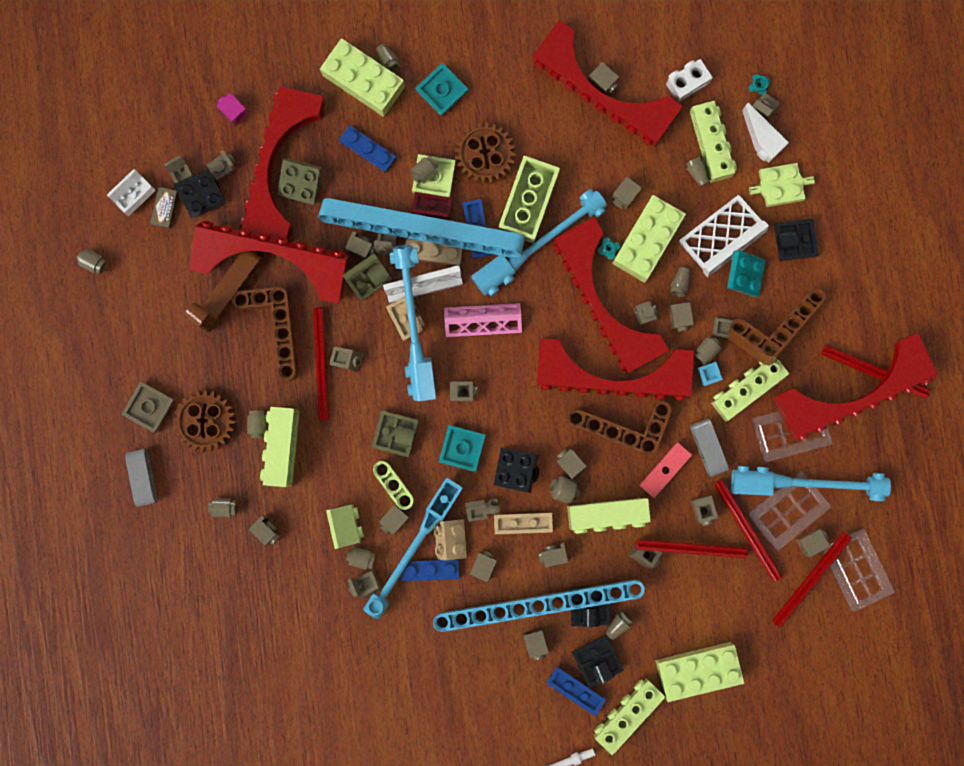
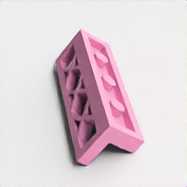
M520 303L444 308L446 337L522 333ZM517 320L518 327L506 325L509 321ZM490 322L499 324L496 328L487 326ZM471 323L480 325L477 329L468 327ZM449 324H458L460 328L449 331Z

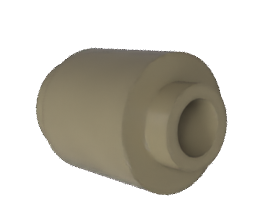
M431 156L424 157L411 169V177L415 182L424 184L437 172L439 165Z
M89 249L80 251L77 256L78 266L94 274H102L108 264L104 257Z
M706 337L695 350L694 358L705 366L720 352L721 343L714 337Z
M249 411V416H247V434L251 435V438H262L265 434L267 424L265 411Z
M213 498L208 503V513H211L212 517L221 518L236 516L237 500H232V498Z
M353 547V550H348L346 561H349V566L367 570V568L372 569L376 554L371 553L372 551Z

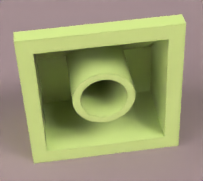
M352 504L326 510L335 549L362 542L361 538H364L362 526L358 527L357 519H360L357 507L354 508Z

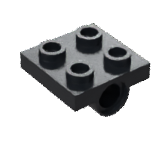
M209 168L174 183V187L191 219L226 204L220 187Z
M813 219L774 224L779 262L819 256Z
M501 448L494 486L531 493L532 485L539 477V467L537 466L539 455Z
M571 586V587H570V590L581 589V588L592 587V586ZM595 590L591 593V598L598 601L602 598V593ZM574 594L572 601L575 604H580L583 598L580 594ZM610 603L570 610L571 626L598 627L600 625H610Z
M606 634L571 651L589 688L598 683H605L611 680L614 675L624 671Z

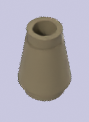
M386 44L378 46L376 51L382 66L391 72L397 71L400 67V60Z
M700 156L686 163L688 167L686 169L699 186L709 182L704 160H701Z
M680 267L669 287L672 295L684 297L688 293L689 269Z
M624 611L620 614L617 613L605 633L614 640L630 629L634 621Z

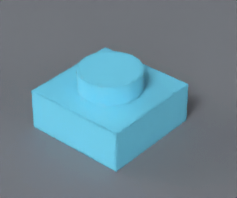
M717 362L697 368L703 386L723 380Z

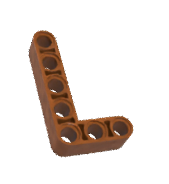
M256 251L241 252L202 306L196 302L192 303L184 316L203 330L211 332L232 305L233 295L243 290L262 264L264 257Z
M282 287L236 292L232 297V303L241 311L271 308L278 374L280 378L286 381L295 380L298 376L289 293ZM283 292L284 299L276 301V295ZM261 294L265 295V301L257 303V297ZM246 297V303L239 306V298ZM281 311H286V318L284 320H278V313ZM282 330H288V337L286 339L280 338ZM286 348L290 349V356L283 358L281 355L282 351ZM291 367L292 375L285 377L283 374L284 370Z
M812 289L770 338L742 319L732 321L728 337L733 343L761 363L773 365L819 313L826 295L820 289Z
M664 401L656 403L652 407L642 434L577 409L568 414L567 422L570 426L641 454L651 455L658 449L671 414V406ZM659 405H663L666 408L664 416L657 413ZM577 413L581 416L579 424H574L571 421L572 414ZM591 420L599 423L598 430L592 431L589 428ZM652 423H656L659 426L657 434L652 433L650 430ZM609 427H614L617 431V435L614 438L607 435ZM627 434H632L635 438V442L632 445L627 444L625 441ZM645 441H650L653 445L650 452L645 451L643 448Z

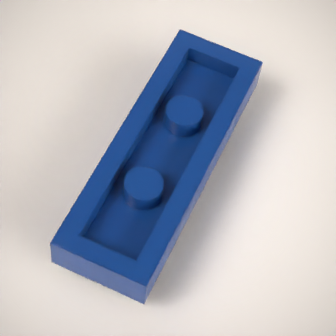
M350 125L339 139L340 143L384 173L389 170L396 160L395 155Z
M481 199L462 202L466 224L486 227ZM471 250L473 259L492 256V254Z
M459 559L409 561L401 574V581L459 579Z
M556 666L546 681V684L594 716L597 715L606 701L604 697L558 666Z

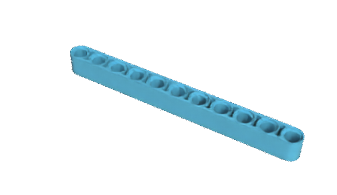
M330 198L323 199L318 215L319 220L329 224L509 258L521 257L525 241L524 236L518 233Z
M633 579L439 613L434 618L433 625L437 631L445 632L641 598L645 588L641 581ZM631 585H640L641 591L638 594L631 593ZM612 588H620L622 591L621 595L613 597L610 594ZM595 590L602 593V598L598 601L591 598V593ZM574 594L582 596L583 601L580 604H575L572 601ZM560 597L564 603L561 607H555L552 600ZM537 600L542 601L544 604V608L540 611L536 610L533 606V603ZM522 604L525 608L524 613H516L514 606ZM502 607L505 610V616L498 617L495 609ZM477 611H484L486 619L479 620L476 616ZM458 614H464L467 617V622L464 624L460 623L457 620ZM440 617L447 619L448 625L446 627L439 625L438 619Z

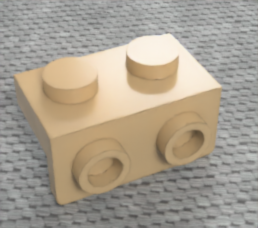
M403 297L386 306L404 341L410 338L411 335L406 297ZM420 315L416 316L418 333L424 331L422 327L425 324Z
M464 519L440 521L434 527L437 559L455 560L467 558Z

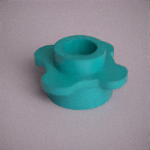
M755 74L752 77V84L749 85V91H755L762 96L763 93H767L766 88L770 85V80Z
M604 238L602 246L598 248V253L612 260L615 258L616 251L620 249V244L610 241L609 238Z

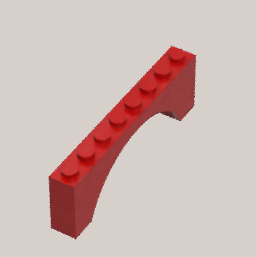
M558 20L532 57L533 65L538 70H544L549 73V77L554 81L559 80L568 91H574L579 94V97L584 102L592 103L598 112L609 115L614 123L622 124L626 127L627 132L642 138L641 141L644 144L655 147L683 106L668 95L651 102L628 103L613 99L600 92L586 79L578 66L573 46L574 30Z
M279 86L278 91H275L273 96V102L275 103L273 109L269 111L268 120L270 122L269 126L264 130L265 142L259 149V156L261 157L259 163H256L254 168L256 176L254 182L252 181L250 184L249 192L251 195L250 199H247L244 209L246 214L245 218L241 219L240 229L249 230L252 234L257 235L259 233L268 234L270 238L275 239L279 237L286 238L289 242L293 227L282 217L274 203L270 182L272 165L281 145L293 132L308 123L321 120L325 99L320 95Z
M594 217L555 238L552 247L557 255H561L563 259L561 263L565 271H570L574 287L580 289L582 293L580 297L584 305L588 304L591 311L589 314L591 318L600 325L598 330L601 336L607 338L610 343L608 348L612 355L616 354L620 370L628 374L667 353L669 349L660 334L642 333L622 325L601 304L593 285L592 260L596 246L604 233Z
M202 221L195 226L190 271L209 274L219 262L231 255L245 251L269 252L284 257L297 265L314 284L320 300L339 304L343 298L345 279L342 275L347 272L350 256L343 251H329L322 246L311 247L307 246L304 242H288V239L281 237L277 239L270 238L268 234L264 233L252 234L251 231L246 229L234 230L228 225L216 226L210 221Z
M916 333L895 342L894 355L888 372L872 391L857 400L841 404L823 403L806 397L795 388L784 391L772 398L791 439L798 438L800 441L809 437L808 433L814 430L818 433L827 429L826 425L832 422L836 425L845 421V416L851 415V417L863 413L861 410L868 407L872 409L879 406V401L893 400L898 397L897 393L911 392L916 389L915 385L921 383L923 386L933 382L932 378L938 376L919 334Z
M540 338L536 386H540L541 390H551L552 387H558L559 391L564 392L578 389L579 393H590V390L598 391L597 394L601 395L617 392V396H628V393L636 394L638 398H647V395H655V399L665 400L669 396L674 397L676 401H686V398L691 397L694 351L675 349L671 352L668 359L651 374L630 381H611L593 376L578 367L566 354L560 340Z

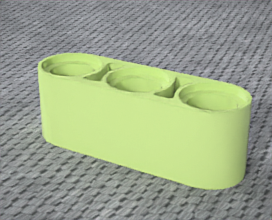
M385 461L377 462L373 467L374 475L400 509L407 510L414 505V497L392 466ZM381 464L386 465L388 468L385 475L378 473L377 469ZM391 480H396L399 483V488L396 491H392L389 488ZM404 495L410 498L411 502L408 506H403L400 503V499Z

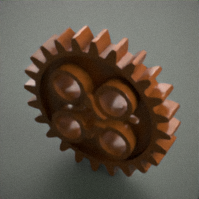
M479 122L478 128L475 129L471 125L470 132L466 129L464 130L466 136L459 135V139L462 142H456V146L459 148L454 149V153L458 154L455 160L461 161L457 164V168L463 167L461 174L468 173V180L473 176L474 183L481 179L482 184H484L485 179H488L489 183L492 184V178H495L498 182L499 175L504 178L506 177L504 170L511 171L508 165H514V161L510 158L516 156V153L511 152L515 150V146L510 145L513 142L512 138L506 139L509 134L508 132L502 134L503 127L496 130L495 123L490 128L488 122H486L485 127H482ZM481 137L484 138L485 149L488 153L489 169H486L484 155L482 154ZM490 139H495L498 143L495 146H490L487 142ZM473 142L479 145L475 150L469 148V145ZM498 157L501 159V162L493 164L491 159ZM474 161H481L483 165L480 168H475L472 164Z
M204 390L203 395L200 391H196V396L189 393V400L182 398L185 404H177L180 411H174V413L178 415V418L172 419V421L178 422V425H175L173 429H179L176 436H182L180 442L184 443L187 441V448L193 445V451H197L200 447L201 452H205L206 447L209 452L213 451V446L216 449H220V442L226 445L225 437L232 438L228 433L229 431H235L231 424H236V421L231 420L236 414L229 412L233 409V406H226L229 400L221 401L223 395L220 394L216 397V392L214 391L209 396L208 390ZM195 406L199 408L197 416H193L191 412ZM213 407H217L219 410L216 417L211 415ZM201 419H208V423H201ZM194 425L198 427V433L195 436L190 431ZM212 426H216L218 429L215 436H211L209 432Z

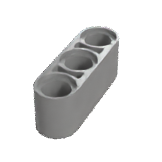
M708 418L690 425L708 476L713 477L728 471L726 459L710 419Z
M147 449L127 452L125 459L136 507L157 503V493Z

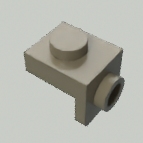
M177 156L164 164L174 183L193 175L181 156Z
M378 233L377 241L375 240L373 244L375 252L381 255H388L393 252L398 236Z
M370 571L356 579H348L349 592L355 598L363 599L382 589L375 571Z

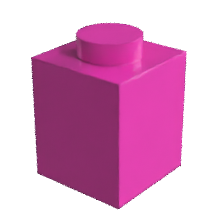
M231 93L222 96L216 105L235 127L249 114L246 108Z

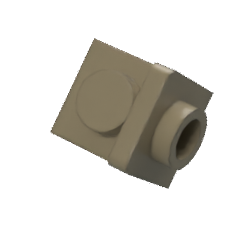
M763 93L761 98L753 104V108L769 119L778 107L779 102L768 94Z
M224 150L220 152L222 155L207 164V167L218 182L237 170L234 166L236 163L235 159L230 153L226 154Z
M334 346L329 365L358 372L362 363V353Z

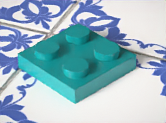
M443 63L415 88L416 92L441 117L469 91Z
M733 251L727 288L752 297H759L765 260L742 251Z
M448 425L439 462L476 472L486 435Z

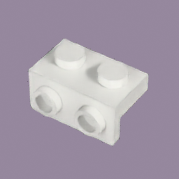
M133 169L107 196L129 217L156 190Z

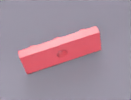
M676 442L639 486L652 498H655L692 454ZM663 467L668 468V472L666 474L662 472Z

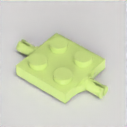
M794 163L760 169V185L749 187L750 195L761 193L765 199L766 207L804 201V185L814 184L815 181L813 176L802 178L799 173L798 164Z

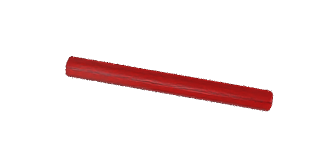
M316 307L313 309L318 419L326 421L329 420L324 309Z
M828 345L824 346L821 352L823 356L880 380L888 372L885 369ZM917 384L915 385L916 389L910 392L922 398H928L931 390Z
M723 479L714 483L715 488L768 575L774 582L782 578L780 571Z
M845 532L839 536L773 618L772 622L776 626H783L852 540L851 536Z
M637 539L635 542L637 550L732 558L747 557V548L646 539Z

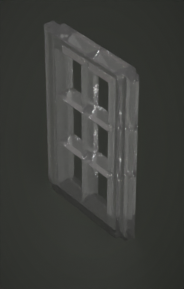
M779 411L752 418L765 463L832 445L828 427L821 431L822 436L809 440L805 438L802 442L788 445L785 435L789 434L788 430H783L781 423L783 419ZM777 423L780 433L765 436L762 426ZM781 436L784 447L769 450L766 440Z
M800 471L792 479L808 478L802 471ZM797 486L779 488L773 493V496L768 497L748 514L777 551L831 508L816 487H806L809 493L798 502L791 494L798 488ZM812 495L818 504L806 513L800 504ZM788 496L794 505L781 514L776 505ZM797 507L804 516L793 525H790L785 517ZM773 509L778 518L766 526L760 518ZM782 520L788 529L776 538L770 529Z
M865 529L858 530L849 535L852 538L849 543L858 540L864 554L854 558L847 545L845 548L851 560L841 564L837 557L830 566L852 612L895 593ZM830 547L823 550L824 554H826ZM866 558L872 573L863 577L856 562ZM853 564L859 579L850 583L843 568ZM875 576L881 591L872 595L865 580ZM862 582L868 597L859 601L852 586Z

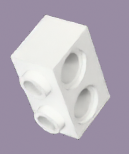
M701 59L696 62L694 60L690 61L684 66L685 69L680 72L676 70L668 76L669 79L666 85L678 103L710 84L713 77ZM692 72H698L700 74V77L695 78L692 75ZM677 81L683 82L684 85H685V87H683V88L678 87V86L676 85V82H677Z

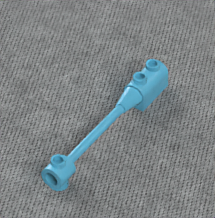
M592 189L586 191L580 196L581 209L522 251L520 258L506 259L504 256L496 257L471 276L473 282L484 296L489 294L491 297L499 291L498 286L503 282L505 285L515 279L513 277L515 272L539 248L585 214H588L590 217L595 215L597 218L606 212L604 208L607 204L601 194Z
M412 245L397 246L390 253V262L395 264L396 269H402L411 335L409 366H405L406 378L410 377L411 384L407 385L408 395L413 396L415 401L436 399L432 359L431 357L424 358L422 346L419 342L410 268L419 263L417 247L413 248Z
M738 466L737 470L732 471L731 492L734 494L773 496L774 488L797 486L866 490L867 496H870L869 500L886 501V497H889L891 492L890 479L885 478L884 473H873V477H868L866 482L792 479L788 476L770 472L768 467H757V471H750L749 466Z
M446 477L425 510V517L414 541L380 594L373 593L363 608L367 614L378 620L381 618L390 604L386 597L425 536L444 519L463 487Z

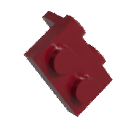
M415 192L411 214L449 221L453 198Z

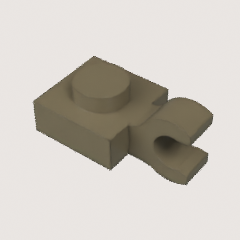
M498 498L490 499L486 504L484 500L465 503L469 522L488 519L487 514L500 513Z

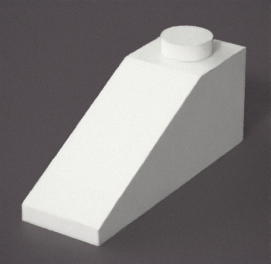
M747 103L742 112L754 148L759 158L769 163L789 142Z

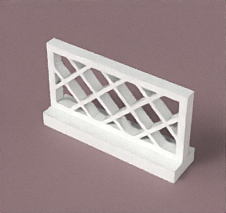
M737 195L680 239L679 243L703 269V273L708 278L732 259L733 251H743L764 235L769 225L762 221L747 203ZM738 202L743 207L742 213L731 212V207ZM720 215L728 216V224H716L717 217ZM730 217H742L741 226L730 225ZM744 217L753 218L756 224L752 227L743 226ZM705 226L714 227L713 236L701 235L702 229ZM716 227L727 228L726 237L715 236ZM729 229H740V236L738 238H728ZM690 238H698V248L690 247L686 241ZM701 239L712 240L711 249L700 248ZM714 240L726 241L725 248L722 250L714 249ZM699 252H710V259L703 263L699 258Z
M459 266L411 277L413 298L463 285ZM403 280L383 285L389 303H394L405 297Z

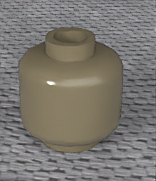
M559 476L557 479L552 480L549 492L552 494L553 499L568 504L573 499H577L580 490L577 488V482L574 479Z

